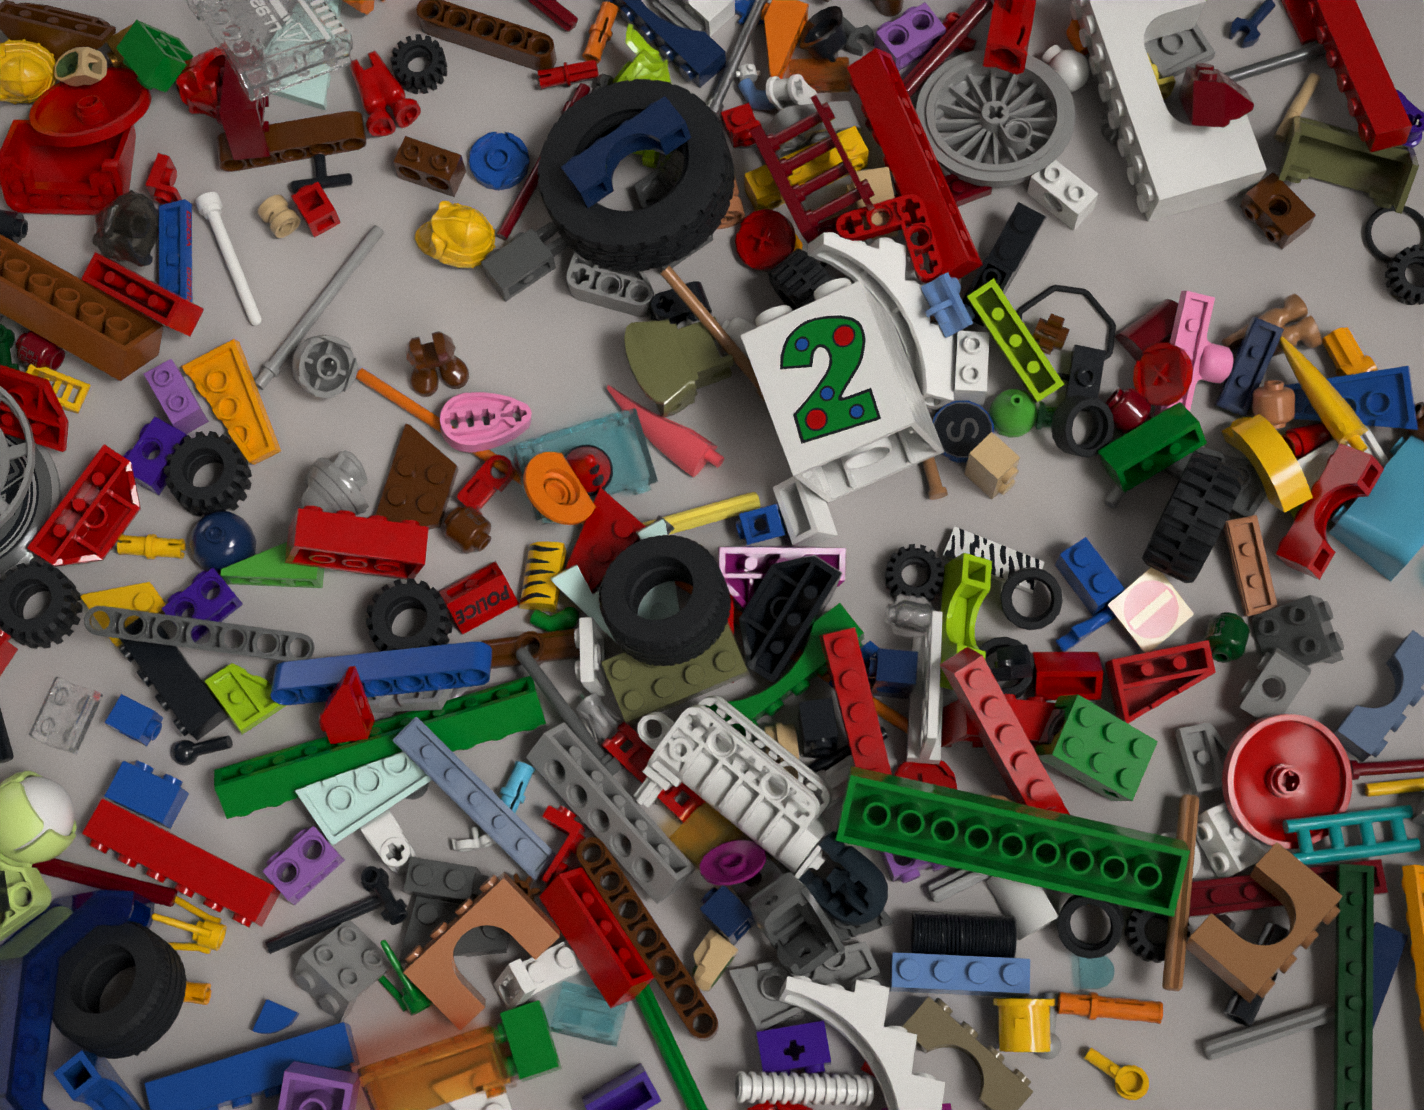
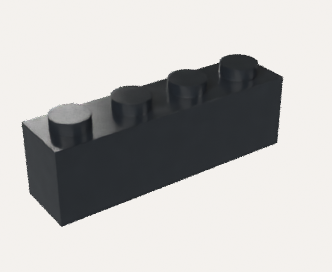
M140 617L125 628L126 631L132 635L139 634L144 627L142 619ZM159 624V635L164 639H171ZM120 639L123 644L118 648L129 662L135 659L141 667L136 671L148 687L152 684L159 692L155 698L166 712L172 709L178 717L173 722L184 736L190 734L198 741L229 718L177 646Z

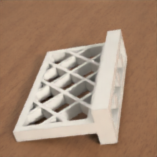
M932 611L924 635H912L911 651L918 652L916 686L909 696L906 762L939 764L941 761L943 688L940 687L943 612Z

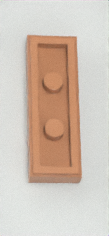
M1257 515L1226 521L1224 531L1244 617L1257 615L1278 607Z

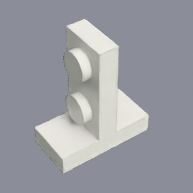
M567 940L547 949L536 960L531 957L522 962L519 958L509 963L495 981L494 986L507 1010L524 1005L528 999L585 971V968Z

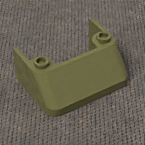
M1294 116L1278 172L1279 180L1281 181L1287 180L1300 183L1302 179L1312 177L1366 192L1374 199L1373 204L1388 209L1394 205L1395 212L1402 214L1419 164L1415 150L1409 146L1399 145L1370 153L1366 142L1361 141L1357 131L1306 117Z

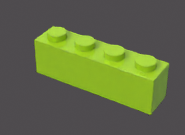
M994 278L967 296L966 299L1036 403L1065 385Z

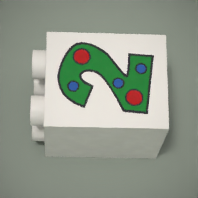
M838 278L822 284L814 291L813 295L816 301L792 311L790 306L781 305L762 312L755 319L757 328L740 335L793 476L828 503L944 452L892 318L860 280L851 284L847 278Z

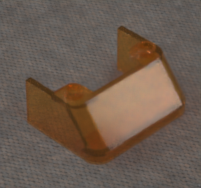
M492 1026L477 1028L366 1065L357 1070L360 1085L370 1110H429L474 1094L485 1093L487 1099L507 1093L506 1087L510 1089L517 1087L515 1077L512 1076L508 1065V1054L505 1044L501 1040L499 1031Z

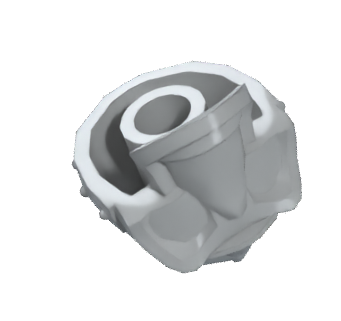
M344 450L338 454L334 462L324 457L318 458L305 475L304 481L307 484V489L303 493L301 500L303 507L318 506L323 509V512L330 513L346 510L354 512L356 515L365 513L369 507L360 493V488L367 484V476L361 462L353 453Z

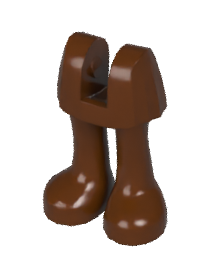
M440 331L432 333L433 342L422 344L420 337L411 338L406 346V359L414 367L411 374V386L414 392L421 397H429L437 391L439 379L436 367H439L443 382L451 389L464 387L469 379V370L466 364L454 355L456 347L452 338Z

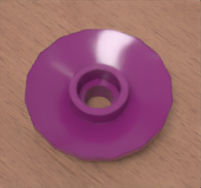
M735 840L723 843L710 850L703 857L700 863L701 876L708 883L714 885L742 883L754 877L763 868L766 862L765 851L756 842L749 840Z

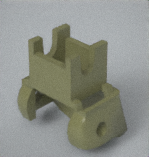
M668 319L632 322L626 327L624 344L630 369L640 388L649 399L656 403L663 417L675 415L688 405L695 403V397L698 395L696 389L732 376L730 369L733 366L732 355L720 357L713 341L715 338L700 321L679 329L676 324H670Z

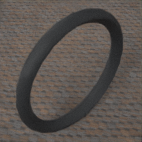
M1394 205L1390 209L1382 207L1376 210L1369 217L1365 227V240L1369 249L1376 257L1386 263H1389L1393 258L1377 249L1372 240L1371 230L1373 223L1380 215L1395 211ZM1404 206L1403 212L1417 219L1424 231V217L1416 210Z

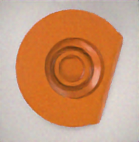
M543 452L533 457L526 465L523 474L524 488L529 500L542 515L559 524L575 525L585 521L596 508L595 504L562 453Z

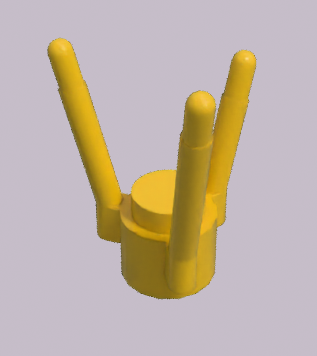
M179 896L176 897L175 903L203 919L204 922L198 921L196 925L156 913L152 914L151 918L155 921L193 933L192 940L197 941V944L168 943L174 950L199 951L210 954L211 949L215 951L220 949L225 938L227 926L220 924L221 918L209 915Z

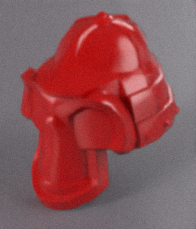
M214 47L184 61L187 65L177 77L176 88L180 94L181 101L189 107L190 113L204 114L214 119L216 118L215 108L220 106L218 86H222L220 67H224L225 55L231 53L228 48Z

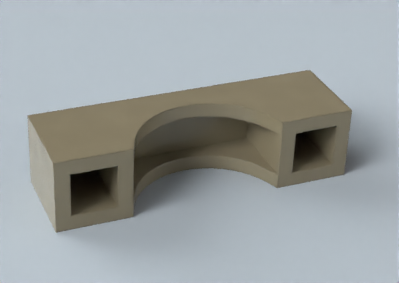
M928 997L902 1026L907 1029V1032L917 1034L916 1046L925 1054L938 1048H954L962 1051L973 1060L980 1074L981 1088L977 1102L986 1110H1018L1034 1092L1028 1087L1031 1081L1018 1069L1015 1068L1013 1072L1002 1063L1005 1059L1004 1056L993 1046L988 1045L985 1048L976 1039L979 1034L968 1023L963 1021L959 1024L950 1016L953 1011L944 1001L938 997L935 1001Z

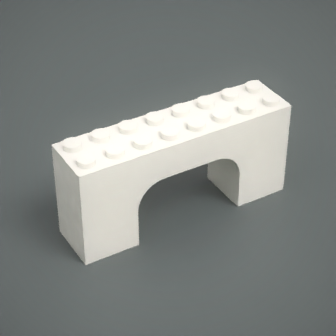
M1073 0L1070 3L1071 15L1074 20L1079 22L1081 44L1083 47L1088 48L1090 70L1093 75L1097 74L1100 83L1098 85L1102 102L1107 103L1109 108L1108 121L1110 127L1118 131V150L1121 157H1126L1129 166L1127 168L1129 182L1131 185L1136 186L1138 208L1141 213H1145L1148 222L1245 195L1260 182L1267 169L1247 114L1239 119L1230 120V124L1224 128L1190 126L1177 121L1165 106L1144 43L1150 40L1194 28L1206 0Z

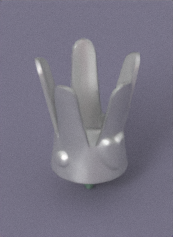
M596 693L586 698L583 694H580L583 701L579 703L576 710L582 719L587 722L594 739H596L597 735L603 741L605 735L600 726L605 728L609 724L616 729L619 723L613 717L618 720L622 718L604 706Z

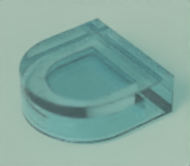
M1078 956L1080 989H1102L1113 980L1115 970L1113 963L1108 957L1087 959Z

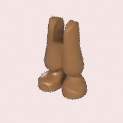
M1295 293L1285 298L1283 308L1271 309L1258 317L1283 328L1284 331L1281 336L1287 339L1294 347L1298 341H1302L1306 347L1313 349L1321 345L1322 340L1318 326L1312 316L1307 317V306ZM1289 322L1296 323L1290 327H1285ZM1249 324L1221 341L1222 345L1230 350L1240 347ZM1279 342L1273 356L1284 354Z

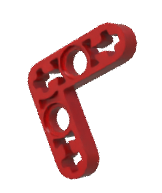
M906 194L873 204L875 208L871 211L868 210L867 206L840 215L837 219V234L841 238L851 241H864L902 230L917 279L921 282L929 283L942 275L941 255L925 204L918 195ZM908 204H912L913 208H917L915 210L917 223L913 225L911 224L909 213L904 212ZM877 212H885L890 219L886 225L877 226L872 222V216ZM863 216H866L869 230H864V224L860 225L863 223ZM847 222H851L853 226H856L855 233L849 234L848 230H843L846 228ZM918 231L925 232L929 237L928 242L922 246L914 245L910 240L913 233ZM927 252L930 264L937 265L933 267V273L930 274L927 273L926 269L920 270L924 267L922 254Z

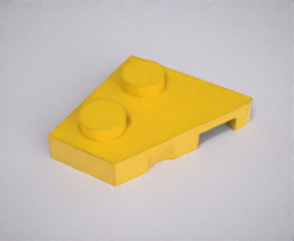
M151 582L97 591L81 596L88 609L95 606H108L165 614L162 607L166 603ZM103 611L95 612L93 616L103 630L106 629L110 623L108 614ZM135 615L128 617L125 621V628L139 617ZM109 637L116 647L122 644L119 638Z

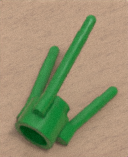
M381 940L380 944L404 985V988L401 990L404 996L384 975L378 981L397 1000L403 1012L408 1010L410 1015L413 1016L430 1007L433 1003L414 983H411L409 978L403 973L404 969L387 941Z

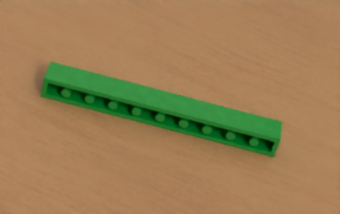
M531 676L450 699L446 701L442 710L410 711L376 721L372 726L368 739L330 744L326 736L215 769V791L227 819L236 816L244 817L253 811L266 807L280 806L286 801L299 798L295 792L298 788L402 752L392 740L415 717L420 719L452 752L468 750L477 744L490 740L498 741L507 735L517 732L532 731L538 726L546 724L534 680Z

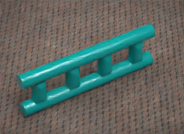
M1411 805L1283 821L1284 832H1296L1300 852L1291 854L1305 865L1419 851L1421 848L1419 839H1407L1403 819L1413 817ZM1389 821L1393 841L1376 843L1372 823ZM1358 825L1362 845L1345 847L1341 827ZM1327 828L1331 848L1314 850L1310 830Z

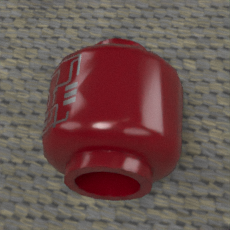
M31 330L28 333H23L16 342L17 358L21 364L27 367L29 364H32L36 368L47 367L56 371L64 361L65 351L63 348L58 347Z

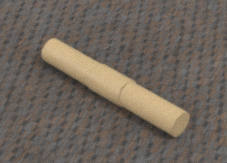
M1311 73L1277 129L1274 135L1275 140L1285 142L1294 116L1302 114L1321 78L1319 75Z

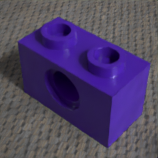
M154 416L150 424H146L140 431L139 440L133 449L128 450L123 456L132 463L135 482L159 496L167 485L165 479L168 477L164 473V466H170L166 458L168 454L174 455L175 450L173 447L176 443L179 445L185 443L183 438L187 434ZM160 450V454L155 459H148L153 451Z

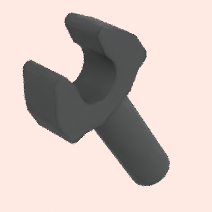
M843 16L842 25L847 36L845 48L853 55L863 56V47L857 40L863 39L873 47L875 43L873 30L868 25L856 28Z

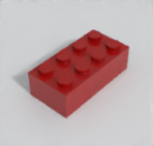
M304 506L303 509L298 508L288 529L285 563L405 580L407 578L414 579L425 565L429 527L420 526V523L417 521L402 520L400 523L388 521L387 517L380 515H371L368 518L357 517L354 512L346 510L336 511V513L323 512V509L318 506Z

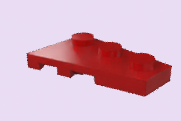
M601 487L594 500L596 508L586 519L565 568L566 570L577 564L592 594L597 591V586L600 587L602 578L606 574L605 572L611 562L614 561L619 553L626 550L628 546L638 542L640 539L636 532L646 527Z

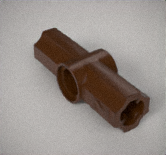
M575 629L546 633L527 631L520 636L481 641L492 648L491 669L521 666L522 664L516 657V651L519 648H525L531 643L540 645L539 651L532 655L539 666L544 662L580 658V648H576Z

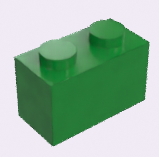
M540 1000L500 1013L502 1022L497 1023L502 1042H509L512 1055L507 1056V1061L512 1076L518 1075L519 1080L525 1082L562 1069L544 1007Z

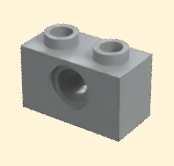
M1278 648L1275 649L1273 654L1266 652L1256 667L1261 671L1254 682L1248 679L1238 694L1239 697L1243 698L1239 707L1258 719L1275 714H1284L1311 674V668ZM1269 678H1275L1282 684V690L1276 694H1270L1263 688V682Z

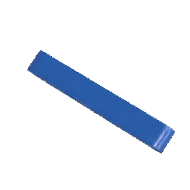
M465 642L282 662L275 666L270 696L274 702L281 705L327 702L328 697L350 666H356L366 697L480 686L488 683L490 680L492 648L483 642Z

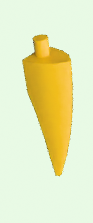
M1281 336L1279 343L1297 381L1337 444L1341 443L1346 446L1349 444L1354 449L1366 451L1368 447L1360 436L1367 432L1368 429L1319 370L1287 339Z

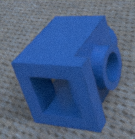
M778 503L740 513V520L736 521L740 540L746 539L747 545L787 534ZM758 518L766 521V528L764 530H758L755 527V521Z

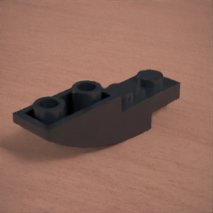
M1020 202L1017 203L989 256L985 258L982 263L983 265L962 300L963 304L971 306L966 299L967 296L993 278L1002 292L1006 293L1031 250L1032 243L1046 220V216ZM972 308L975 314V318L972 321L984 327V324Z

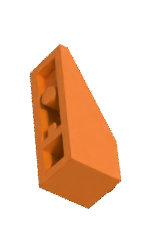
M772 0L771 3H765L761 20L764 21L769 77L778 76L780 79H783L801 37V32L808 21L809 4L798 0Z

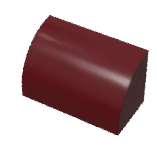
M1165 299L1115 336L1136 362L1141 360L1144 355L1142 353L1148 347L1156 343L1170 342L1178 303L1171 299Z

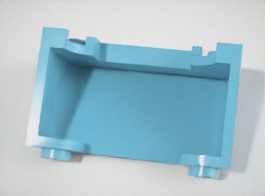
M1410 436L1408 440L1401 437L1389 451L1394 456L1385 465L1369 496L1358 497L1349 509L1343 505L1331 519L1335 526L1329 534L1389 581H1392L1424 545V441Z

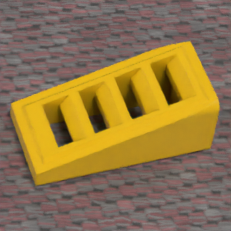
M29 364L26 373L55 382L53 390L56 395L61 384L67 386L62 398H57L62 409L79 414L91 385L47 367L36 368ZM75 388L79 391L74 402L72 403L67 400L72 392V389Z

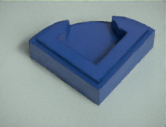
M267 999L252 1031L267 1035L279 1032L292 1025L300 1013Z

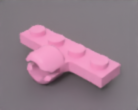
M1181 291L1170 343L1184 349L1191 359L1193 367L1192 382L1187 393L1178 401L1190 411L1198 380L1212 383L1224 382L1232 371L1234 359L1232 351L1228 347L1213 344L1207 340L1215 297L1190 291ZM1178 402L1170 406H1156L1154 415L1157 416Z

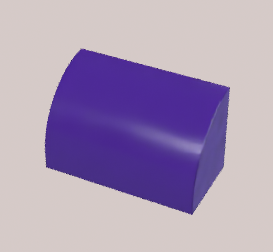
M642 1063L582 1097L586 1110H648L662 1101Z

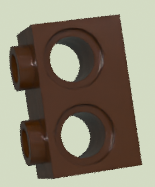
M407 136L404 137L393 161L400 179L455 197L466 173L462 155Z

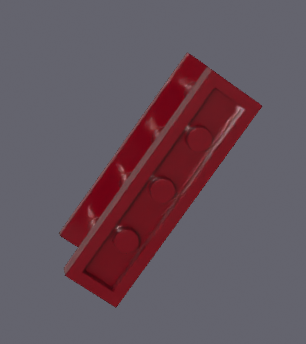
M817 95L810 97L817 111L776 134L771 132L767 135L761 125L750 131L801 235L808 244L818 237L815 227L819 226L818 222L862 199L869 211L875 208L870 199L875 194L868 180H860L831 123L832 120L836 119L828 102L821 104ZM824 123L830 135L829 137L787 160L785 157L780 160L776 152L781 149L780 145L816 125ZM836 147L843 162L801 185L798 183L792 184L789 176L793 175V170ZM848 173L850 174L856 188L814 211L811 209L805 210L802 202L806 200L807 195Z

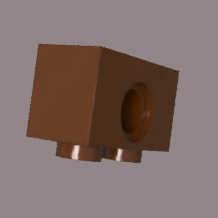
M1274 172L1245 194L1240 205L1245 217L1251 222H1255L1263 230L1265 237L1271 243L1277 244L1281 249H1284L1308 230L1316 216L1283 181L1279 180V177ZM1270 210H1277L1281 215H1274Z

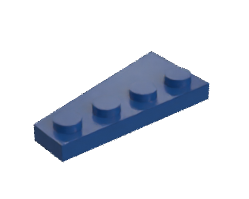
M1409 366L1326 378L1351 406L1364 425L1418 430ZM1299 383L1284 385L1292 389L1295 394V414L1293 419L1321 421Z

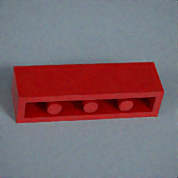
M97 252L94 253L81 280L145 315L188 336H191L204 311V308Z
M583 867L559 874L539 896L610 1008L633 1000L655 978Z

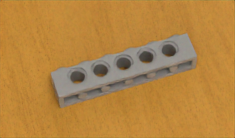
M564 722L543 733L526 758L590 830L605 844L607 849L656 904L675 893L696 869L693 864Z

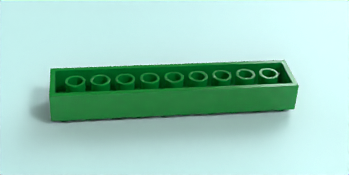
M850 766L836 827V841L1172 917L1175 914L1190 855V850L1184 840Z

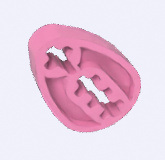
M472 392L456 395L446 402L440 414V430L444 440L452 448L468 453L489 450L516 439L529 429L531 425V409L527 404L512 397L495 393ZM519 413L521 421L516 422L513 414ZM482 417H488L490 424L484 425ZM472 418L474 426L468 427L466 419ZM451 420H457L458 428H452Z

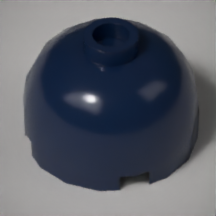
M216 511L205 515L196 523L191 532L190 547L193 557L205 571L214 568L220 575L221 569L252 557L256 552L257 541L252 528L242 517L230 511Z

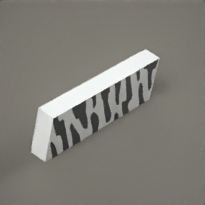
M954 527L942 558L951 561L962 553H967L991 560V578L1004 583L1012 573L1021 568L1036 567L1042 569L1045 563L958 527ZM1025 580L1019 583L1016 588L1033 593L1038 580Z

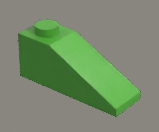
M287 542L221 569L220 576L228 585L323 588L325 568L285 563Z

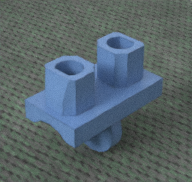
M947 272L920 287L930 306V309L926 310L925 313L928 318L935 316L945 338L973 324L972 320L975 318V314L971 306L963 304L959 295L961 286L956 277H950Z

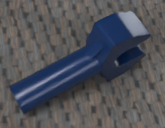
M1265 0L1248 20L1237 17L1232 22L1229 39H1233L1238 32L1243 31L1247 33V36L1241 48L1253 46L1261 35L1257 30L1258 25L1275 8V3L1272 0Z

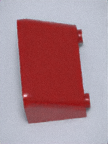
M13 119L0 150V185L7 205L12 210L20 213L119 215L123 213L129 199L136 143L134 125L105 141L84 146L59 147L41 141L34 133L30 120Z

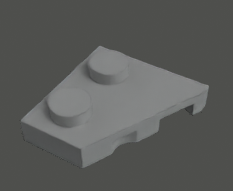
M1210 722L1177 729L1175 735L1192 794L1196 795L1222 790V771L1230 746L1221 740L1220 734Z

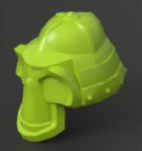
M628 24L625 43L636 54V57L632 62L629 60L614 78L613 83L625 80L633 81L634 79L660 80L671 83L668 60L663 61L662 57L659 56V51L652 48L638 31L634 29V25Z

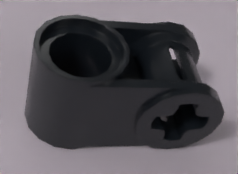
M693 281L686 283L687 287L711 314L712 309L701 282ZM673 289L659 292L652 298L651 321L669 318L670 324L676 325L684 320L687 322L688 319L692 322L699 321Z

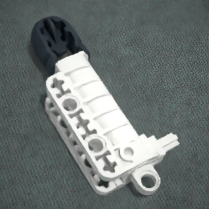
M716 695L708 696L699 702L698 705L687 708L675 723L661 712L649 713L639 721V737L655 750L648 761V765L643 770V773L648 777L634 794V797L637 798L636 801L640 805L644 804L649 808L663 789L666 791L672 786L677 787L684 783L794 873L795 877L808 888L821 909L842 924L857 926L870 923L881 914L888 900V884L884 874L856 848L845 846V843L836 841V832L832 831L829 833L833 826L820 817L833 799L831 786L726 700ZM716 704L718 706L717 714L709 707L707 708L706 705ZM728 715L731 716L732 719H730L728 722L723 720ZM650 719H655L661 724L662 733L659 737H653L648 733L647 722ZM735 723L742 725L746 730V737L731 725ZM755 736L758 738V740H756L753 744L751 741ZM768 746L771 749L768 753L769 756L759 748ZM780 757L783 758L784 761H782L780 764L775 762ZM783 767H794L798 772V780ZM807 778L810 782L805 786L803 783ZM820 788L823 791L821 797L824 802L818 800L811 790L815 791ZM823 850L830 855L834 862H839L845 868L840 869L835 866L827 876L826 880L831 884V887L825 884L820 876H815L808 870L812 867L818 870L824 863L826 858L822 856Z

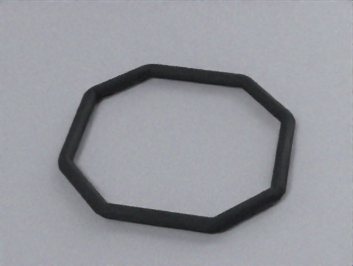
M1053 285L1018 309L1017 314L1022 320V315L1025 311L1054 291L1084 295L1110 326L1105 360L1113 354L1116 324L1086 289ZM1057 373L1062 380H1068V374Z

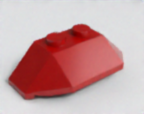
M0 365V386L16 400L26 414L32 428L34 442L61 452L66 451L69 421L49 380ZM1 400L0 428L4 434L25 440L18 419Z
M104 444L27 548L54 567L103 561L141 510L131 461Z

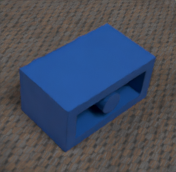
M1087 537L1059 554L1055 566L1092 616L1107 608V604L1124 591L1123 585Z
M123 760L104 796L124 808L171 829L189 795L187 791L181 788L183 782L166 773L163 778L152 774L154 768L136 760L134 765Z

